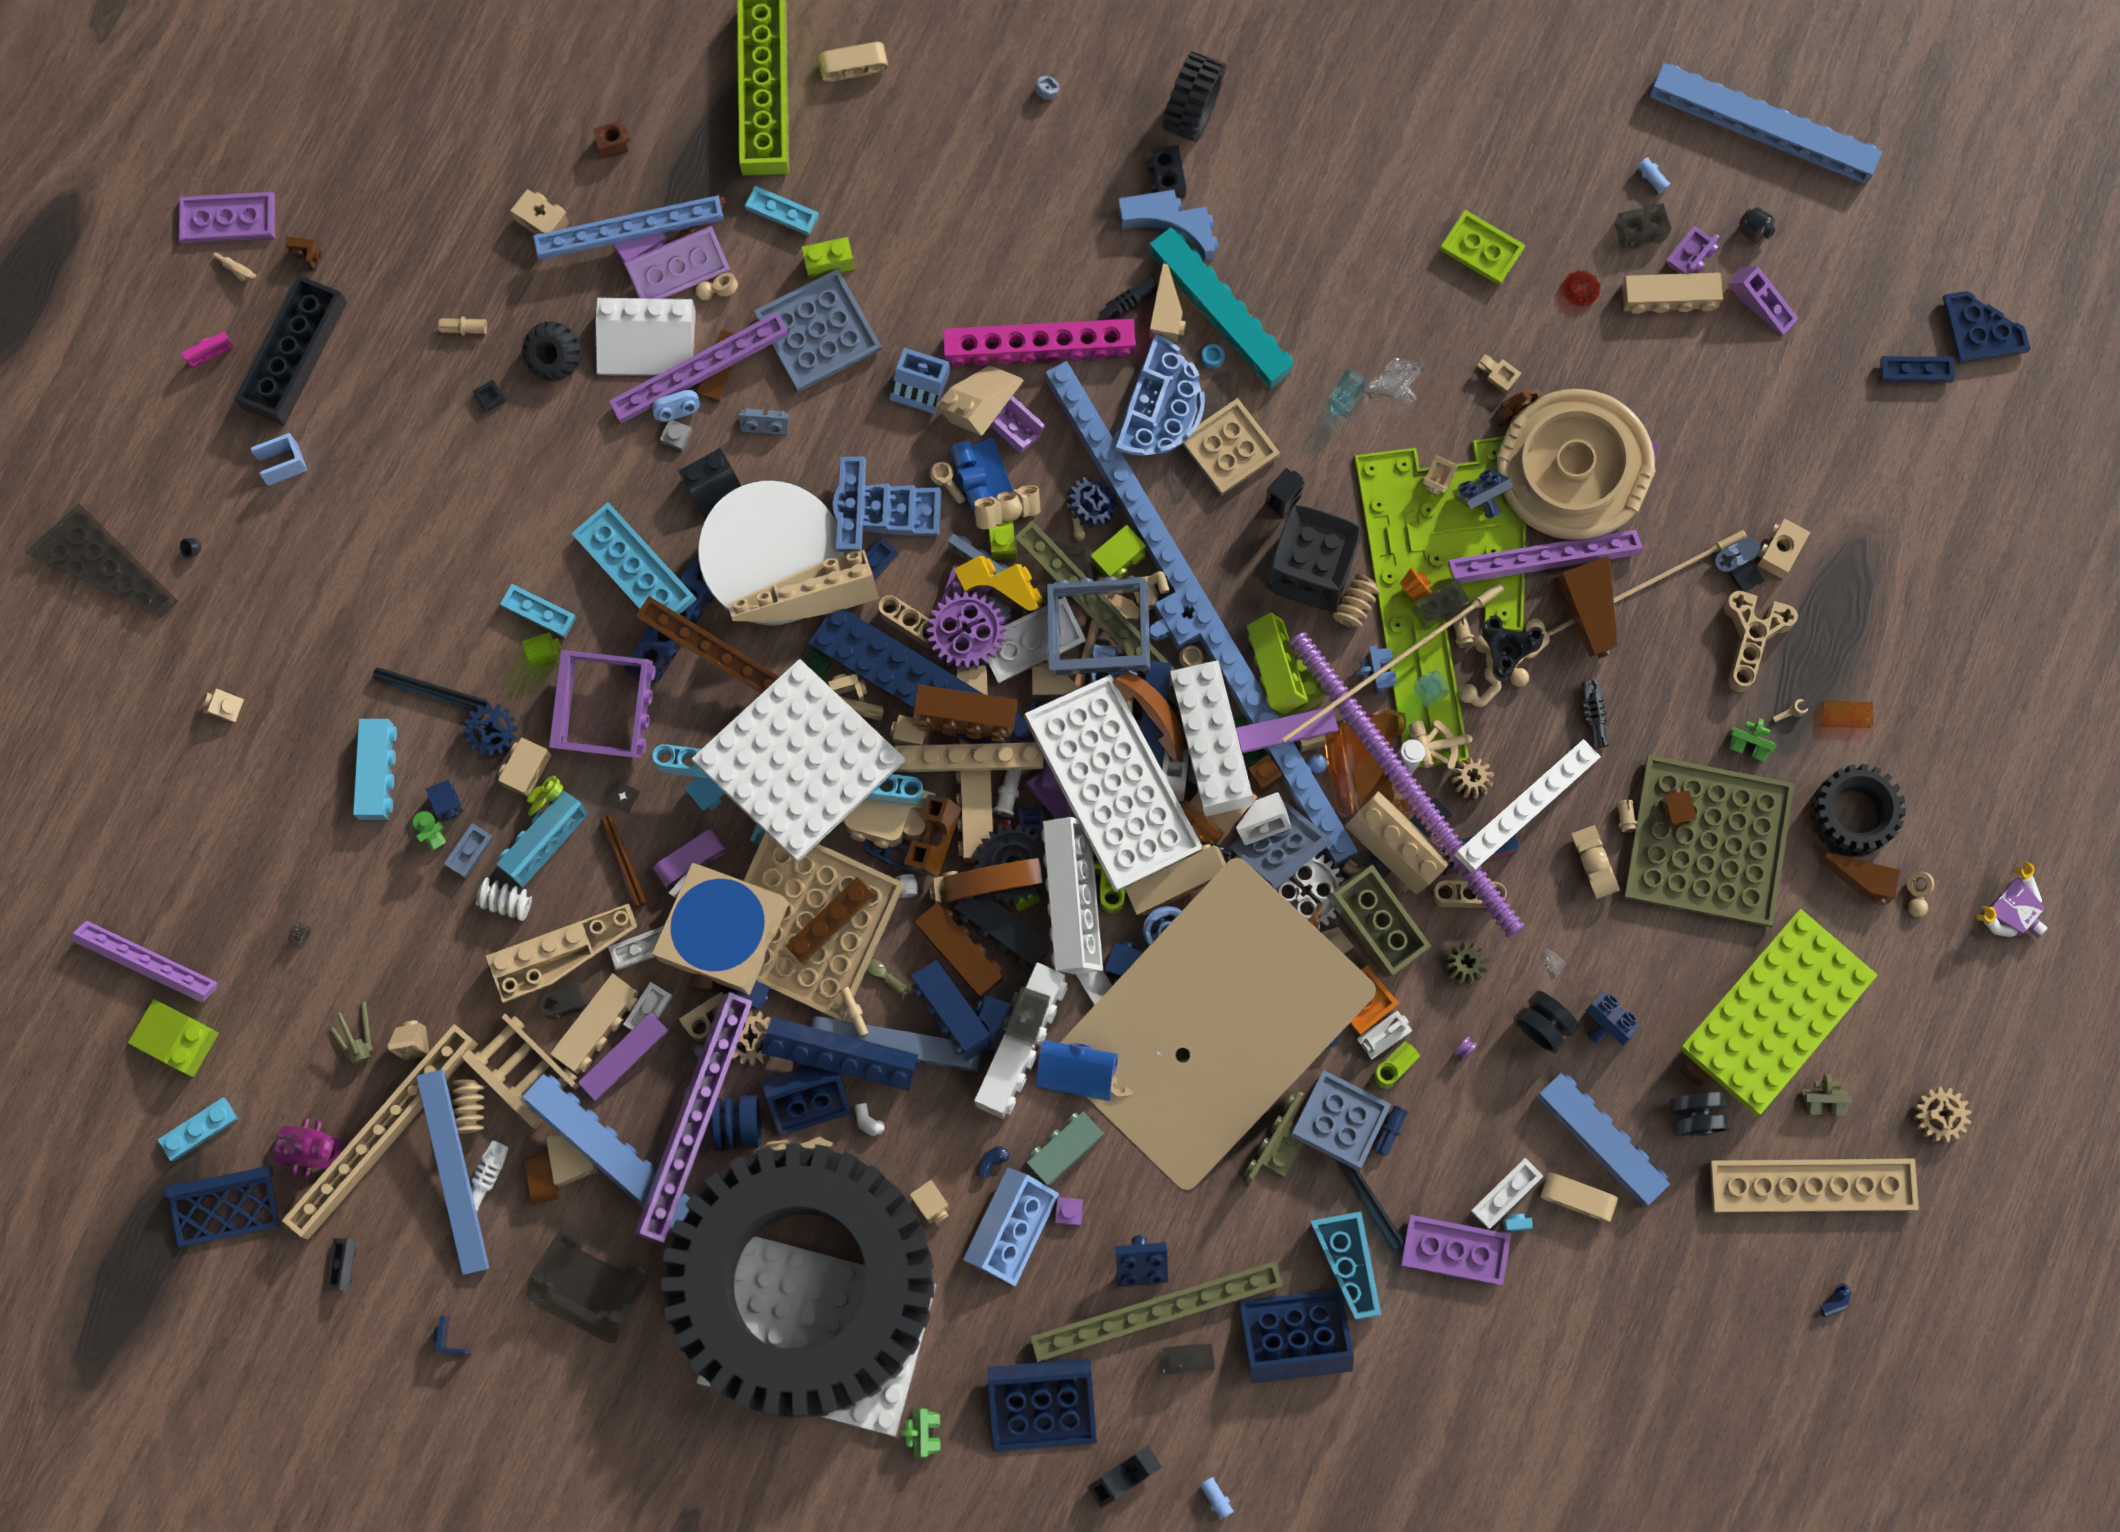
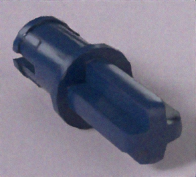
M1393 1106L1386 1125L1381 1127L1383 1131L1374 1148L1378 1154L1387 1156L1396 1137L1400 1136L1399 1130L1406 1115H1408V1111Z

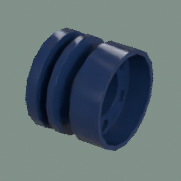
M758 1095L741 1096L738 1108H734L731 1097L726 1098L725 1108H723L722 1098L717 1097L710 1116L711 1135L717 1151L724 1150L725 1139H727L729 1150H734L736 1138H740L743 1149H757L761 1147V1111Z

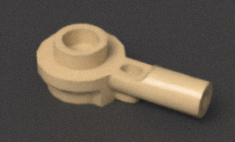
M945 462L935 463L930 470L931 480L939 486L945 485L959 505L964 503L967 499L952 480V467Z
M1193 645L1184 647L1179 655L1180 663L1185 668L1202 664L1204 658L1201 649Z

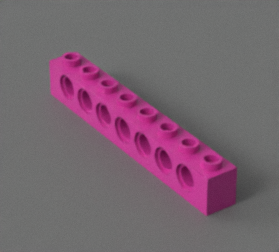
M1134 319L944 329L945 361H948L951 366L957 367L963 366L965 363L985 365L988 362H998L1000 364H1008L1019 360L1031 363L1038 359H1045L1046 361H1057L1059 358L1080 360L1083 357L1103 359L1113 355L1125 358L1135 354ZM1108 337H1113L1117 341L1114 343H1108L1105 341V339ZM1089 338L1093 342L1091 344H1083L1081 341ZM1067 340L1069 344L1061 346L1057 342ZM1036 341H1043L1045 345L1037 347L1034 343ZM1013 342L1022 344L1019 348H1012L1010 346ZM991 343L998 345L993 350L988 349L986 346ZM965 345H972L974 349L966 351L963 347Z

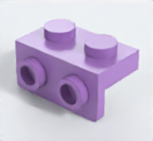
M1694 225L1668 257L1665 264L1679 274L1699 273L1705 265L1703 260L1707 256L1711 258L1719 248L1716 243L1720 236L1715 234L1711 238Z
M1012 396L990 424V427L1021 454L1039 440L1045 425Z

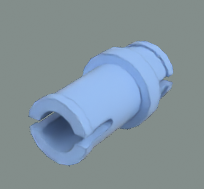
M1648 157L1636 167L1642 173V178L1647 179L1659 194L1671 184L1659 172L1656 163L1652 164Z
M1214 1477L1199 1486L1212 1505L1210 1509L1212 1512H1216L1219 1520L1234 1512L1228 1504L1230 1500L1228 1497H1224Z

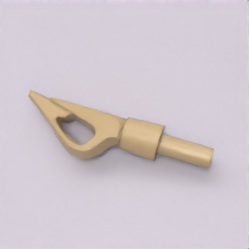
M218 253L213 254V258L220 261L222 266L231 270L239 280L245 281L256 277L251 270L236 263L231 258H225Z

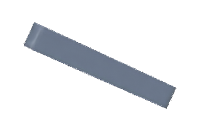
M817 1016L812 1017L811 1027L919 1054L917 1059L919 1063L978 1072L981 1053L966 1061L961 1054L958 1056L954 1052L950 1044L952 1042L951 1039L866 1025L869 1033L859 1037L853 1022Z

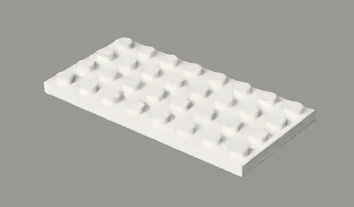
M1109 675L1027 712L1023 717L1116 892L1197 853L1202 849V845L1123 696L1112 682L1114 681L1112 676Z

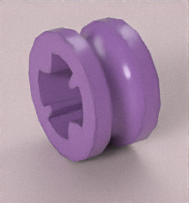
M1467 1036L1453 1054L1460 1055L1461 1060L1464 1061L1476 1047L1477 1043H1471L1470 1038Z

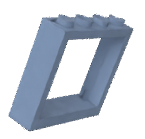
M1132 575L1123 580H1117L1116 577H1105L1102 581L1083 578L1074 583L1060 580V582H1054V584H1047L1049 671L1053 676L1150 670L1148 583L1145 578ZM1139 592L1141 655L1060 660L1059 597Z

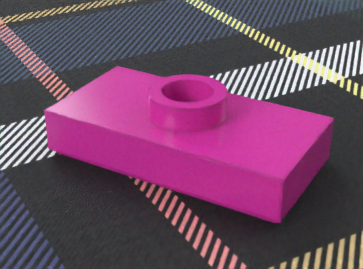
M225 331L211 338L200 340L197 345L181 352L188 365L194 368L232 349L234 345Z

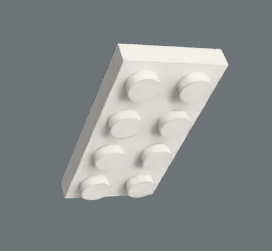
M1065 597L1059 599L1060 654L1087 642ZM1048 605L1005 626L1006 632L1001 635L1005 636L1006 640L1005 642H998L1002 646V650L994 649L995 659L990 656L987 657L988 663L999 684L1031 669L1032 666H1037V664L1049 660ZM990 633L981 637V639L987 638Z

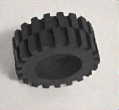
M1194 51L1189 53L1171 91V97L1166 106L1167 110L1164 113L1163 130L1193 142L1199 140L1216 105L1215 102L1219 96L1225 76V63Z
M1853 764L1848 765L1844 770L1843 768L1837 770L1814 793L1816 796L1812 799L1810 805L1814 806V809L1810 812V819L1816 818L1817 821L1812 825L1814 831L1821 830L1823 833L1818 838L1822 842L1828 839L1832 842L1829 845L1830 849L1834 851L1840 847L1842 848L1840 854L1846 856L1851 852H1854V856H1861L1865 852L1868 855L1882 848L1898 834L1897 831L1904 823L1901 818L1906 815V808H1901V805L1905 802L1904 795L1897 796V792L1901 789L1898 783L1892 786L1889 781L1893 777L1888 773L1884 777L1880 776L1879 774L1882 769L1877 767L1869 771V765L1861 764L1858 768ZM1852 790L1867 795L1874 802L1878 818L1872 831L1855 833L1841 825L1835 814V801L1840 793Z

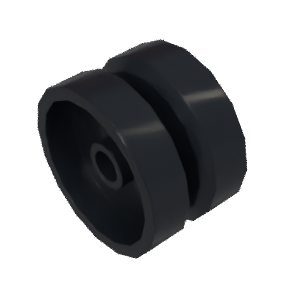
M1537 990L1527 1000L1529 1008L1522 1007L1513 1019L1516 1025L1532 1041L1555 1054L1565 1044L1563 1036H1571L1579 1027V1023L1561 1003L1550 995Z
M1724 1092L1692 1094L1670 1099L1671 1113L1678 1116L1688 1115L1673 1122L1675 1136H1705L1731 1129L1730 1117L1728 1115L1712 1113L1724 1110L1728 1106L1727 1096Z

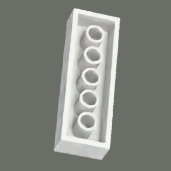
M1219 661L1170 671L1204 816L1253 806V796Z
M1068 817L1043 821L1042 839L1046 850L1044 864L1047 867L1048 875L1046 889L1049 892L1050 899L1048 913L1052 923L1050 938L1054 947L1052 963L1055 971L1075 975L1103 971L1093 849L1078 819Z
M1040 963L1036 964L976 1096L975 1105L977 1108L1001 1119H1004L1006 1114L1011 1115L1016 1104L1014 1095L1016 1091H1022L1026 1082V1075L1024 1073L1027 1068H1032L1036 1060V1046H1041L1046 1038L1047 1029L1045 1026L1047 1022L1052 1024L1057 1013V1006L1055 1004L1057 1000H1063L1067 991L1068 983L1065 982V974Z

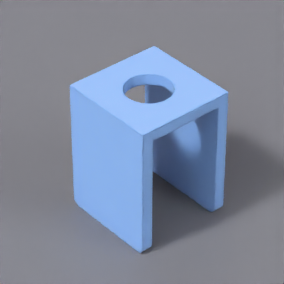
M290 433L250 448L258 461L291 449L294 453L295 459L259 472L267 485L308 471L298 443Z

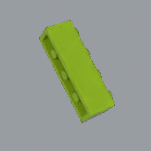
M1270 612L1247 625L1249 631L1248 640L1254 648V660L1260 668L1262 675L1260 680L1268 695L1266 701L1270 708L1284 715L1308 702L1293 650L1289 647L1290 640L1284 621Z

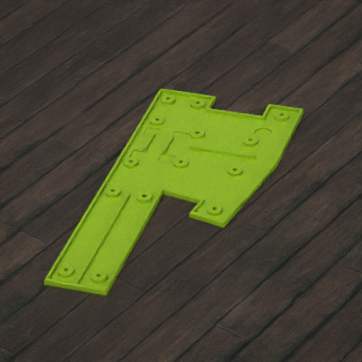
M1504 437L1473 440L1475 462L1457 464L1458 468L1447 492L1440 491L1439 495L1427 490V485L1422 483L1430 467L1419 468L1416 448L1354 456L1374 580L1377 585L1376 587L1381 591L1377 598L1386 649H1391L1392 660L1446 623L1443 607L1468 608L1474 602V598L1479 597L1498 583L1503 586L1504 591L1482 607L1484 608V622L1490 619V616L1495 615L1501 618L1502 627L1513 632H1523L1525 573L1454 584L1448 568V560L1489 554L1492 553L1491 550L1501 552L1526 547V523L1511 509L1503 493L1494 497L1501 511L1500 514L1489 519L1486 518L1481 504L1469 509L1456 501L1452 491L1458 489V485L1465 481L1472 482L1479 478V475L1484 471H1497L1496 455ZM1410 568H1413L1417 574L1420 572L1424 573L1431 582L1427 586L1431 590L1432 595L1413 601L1400 582ZM1446 628L1389 669V671H1395L1397 685L1393 686L1392 689L1402 745L1407 740L1413 739L1410 736L1409 725L1415 721H1423L1426 735H1430L1433 731L1435 720H1439L1449 728L1454 737L1465 735ZM1438 731L1431 742L1445 739V737ZM1467 744L1457 746L1458 758L1456 763L1459 761L1466 762V759L1469 757ZM1449 748L1435 751L1447 759L1450 757ZM1431 756L1434 766L1446 765L1445 763ZM1421 761L1417 768L1424 767L1423 761Z

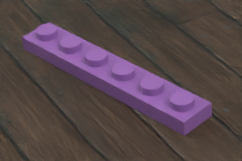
M89 921L83 923L72 933L71 941L202 1003L216 991L218 982Z

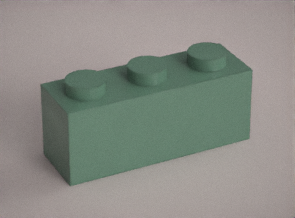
M1084 1111L1080 1115L1074 1113L1065 1122L1068 1125L1061 1132L1058 1129L1055 1130L1046 1139L1049 1143L1041 1149L1038 1146L1028 1155L1030 1160L1027 1162V1165L1047 1187L1104 1137V1133Z

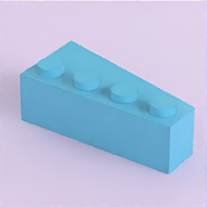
M1356 1212L1311 1221L1355 1319L1361 1320L1382 1316L1362 1213Z

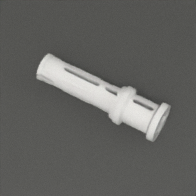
M1022 769L1006 770L1003 786H1000L997 791L999 797L996 807L992 810V813L1005 818L1014 817L1013 807L1015 799L1019 797L1017 787Z

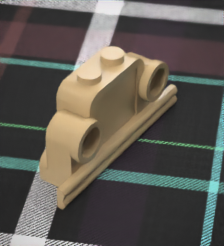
M883 784L880 787L884 792H890L894 788L891 784ZM908 787L905 790V793L908 795H915L918 792L915 787ZM923 790L921 801L915 805L864 799L841 822H845L846 830L851 834V838L862 842L866 838L881 848L887 849L889 846H898L903 838L910 843L912 841L921 842L926 833V823L920 816L927 795L936 796V794Z

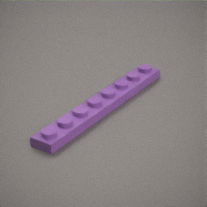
M777 311L615 397L609 402L622 424L652 408L653 403L657 399L692 387L788 336L789 332Z
M1631 530L1590 539L1569 540L1448 560V568L1453 583L1461 584L1590 563L1609 556V559L1639 555L1642 554L1643 547L1637 531Z

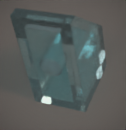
M1348 367L1329 397L1328 406L1335 415H1342L1347 419L1364 398L1368 380Z

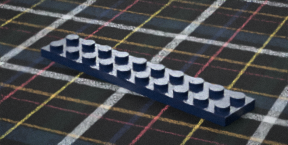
M846 609L829 613L809 642V645L913 710L915 709L918 684L983 694ZM1016 714L1011 740H1006L1005 743H1032L1035 738L1025 719ZM956 733L957 737L969 744L997 743L991 741V738L988 737L971 739L966 737V734Z

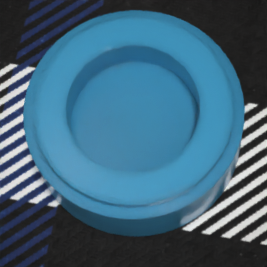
M1209 344L1204 347L1201 353V361L1205 367L1217 369L1223 365L1225 352L1221 346Z

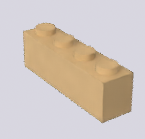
M1721 273L1626 276L1622 283L1624 311H1631L1634 314L1653 310L1656 313H1664L1668 310L1688 312L1692 309L1713 311L1720 306L1723 300Z
M1210 844L1204 845L1197 854L1178 861L1174 865L1166 867L1126 887V892L1136 914L1143 917L1157 908L1164 907L1204 888L1226 865L1219 847L1211 846Z
M612 973L550 1054L577 1075L581 1071L585 1072L592 1063L591 1057L596 1051L600 1052L608 1042L606 1038L611 1031L615 1032L623 1023L622 1017L627 1011L631 1012L640 994Z

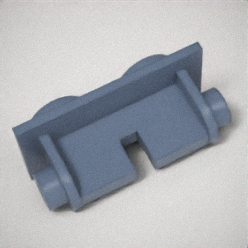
M746 408V410H741V413H739L740 432L788 435L787 423H789V413H785V411L768 410L767 415H763V410Z

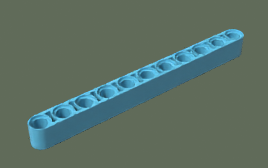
M666 744L659 745L654 749L653 761L660 772L710 779L695 763L691 766L683 764L685 759L693 758L701 749ZM667 754L671 756V759L666 763L658 761L662 755ZM891 774L866 799L915 805L921 801L923 796L922 783L915 777ZM883 784H891L894 787L890 792H884L880 789ZM908 787H915L918 792L915 795H908L905 793V790Z

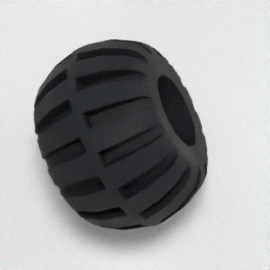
M554 321L537 324L527 333L523 342L522 355L525 365L534 375L547 381L565 379L576 370L580 362V341L574 332L564 324ZM555 346L557 354L551 356L552 349L550 347Z

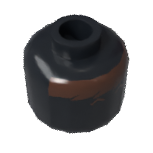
M1760 207L1749 208L1739 222L1742 234L1757 243L1765 238L1769 240L1776 231L1774 216Z

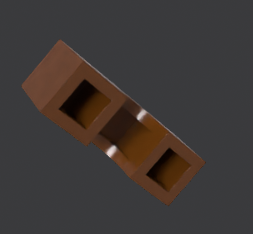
M928 794L920 816L926 823L925 836L921 842H911L904 864L917 873L939 877L962 808L948 798Z

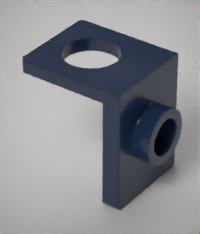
M440 1316L439 1327H435L433 1341L436 1342L435 1351L471 1355L470 1350L446 1348L450 1317Z

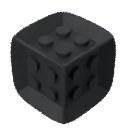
M1293 505L1276 547L1272 568L1267 576L1266 588L1281 597L1307 606L1329 611L1336 610L1362 536V528L1356 523L1340 516L1307 506Z

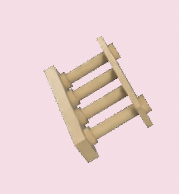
M504 1014L502 1018L509 1025L481 1052L474 1054L468 1050L462 1058L536 1130L543 1122L534 1111L521 1101L522 1094L550 1066L561 1076L557 1080L561 1084L559 1087L561 1090L567 1084L576 1090L579 1087L574 1082L577 1077L567 1067L562 1070L522 1030L525 1025L515 1015L510 1018ZM517 1032L526 1042L498 1070L494 1069L491 1071L486 1066L489 1062L488 1059ZM534 1049L543 1060L516 1087L512 1086L509 1089L503 1083L506 1080L505 1076Z

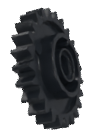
M1008 824L1006 831H1003L999 826L997 835L990 831V840L981 839L985 846L976 848L981 855L973 857L975 861L979 862V865L974 866L973 870L1005 864L1010 858H1016L1019 861L1040 858L1043 879L1046 882L1048 878L1045 875L1047 867L1044 864L1046 850L1042 848L1045 843L1043 840L1037 841L1038 832L1031 836L1029 827L1022 832L1019 824L1016 830H1012L1010 824ZM1042 884L991 892L987 893V895L990 896L996 893L997 902L1001 897H1004L1006 904L1009 903L1011 898L1018 904L1019 898L1023 897L1028 902L1029 894L1037 897L1036 889L1044 891L1045 888Z

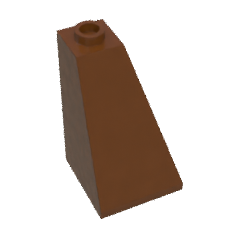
M1609 556L1563 572L1554 579L1589 656L1597 655L1599 659L1613 654L1611 649L1618 646L1611 565Z

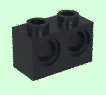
M1179 145L1151 149V156L1147 158L1148 172H1153L1154 177L1151 180L1152 193L1174 190L1176 198H1186L1187 187ZM1160 161H1167V162H1169V164L1163 166V165L1159 164V162H1160ZM1170 182L1173 186L1166 187L1163 183Z
M1286 467L1267 488L1264 504L1282 519L1302 497L1305 484L1302 476L1298 472L1290 471Z

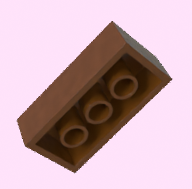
M918 684L912 726H916L918 730L925 732L935 729L942 730V733L946 735L961 733L966 734V737L971 739L988 737L993 742L1005 743L1006 740H1011L1018 700Z

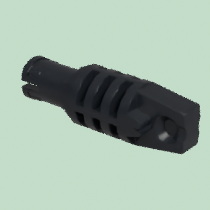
M1150 277L1136 288H1128L1121 295L1105 304V308L1099 312L1100 321L1120 320L1131 311H1134L1137 307L1141 306L1142 300L1158 290L1156 282Z
M1598 680L1584 681L1581 683L1582 705L1586 720L1585 724L1591 731L1593 749L1608 747L1609 743L1605 730L1608 720Z

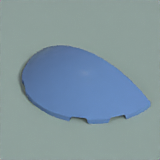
M1157 333L1153 337L1117 437L1115 450L1123 453L1152 455L1171 451L1190 438L1198 427L1203 415L1205 394L1204 391H1201L1199 384L1200 375L1192 362L1188 363L1180 354L1181 349Z

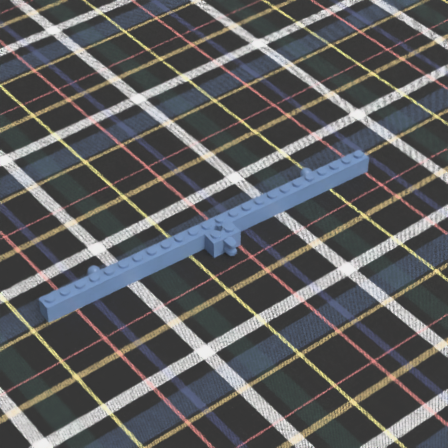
M1067 361L1046 371L1047 385L1105 483L1110 487L1111 493L1115 495V500L1134 532L1146 545V552L1157 571H1162L1165 574L1171 595L1155 603L1154 612L1159 621L1150 626L1149 639L1157 643L1169 637L1178 652L1184 647L1199 641L1211 662L1219 661L1224 684L1249 725L1278 719L1279 717L1274 709H1271L1268 705L1266 695L1120 451L1115 450L1120 430L1112 438ZM1190 614L1192 619H1188V617L1183 618V615ZM1293 742L1264 748L1266 754L1270 756L1283 774L1281 780L1301 814L1329 837L1331 843L1323 851L1328 860L1333 861L1332 867L1335 869L1353 859L1358 850L1311 773L1323 772L1327 767L1326 758L1321 754H1314L1308 759L1306 764Z

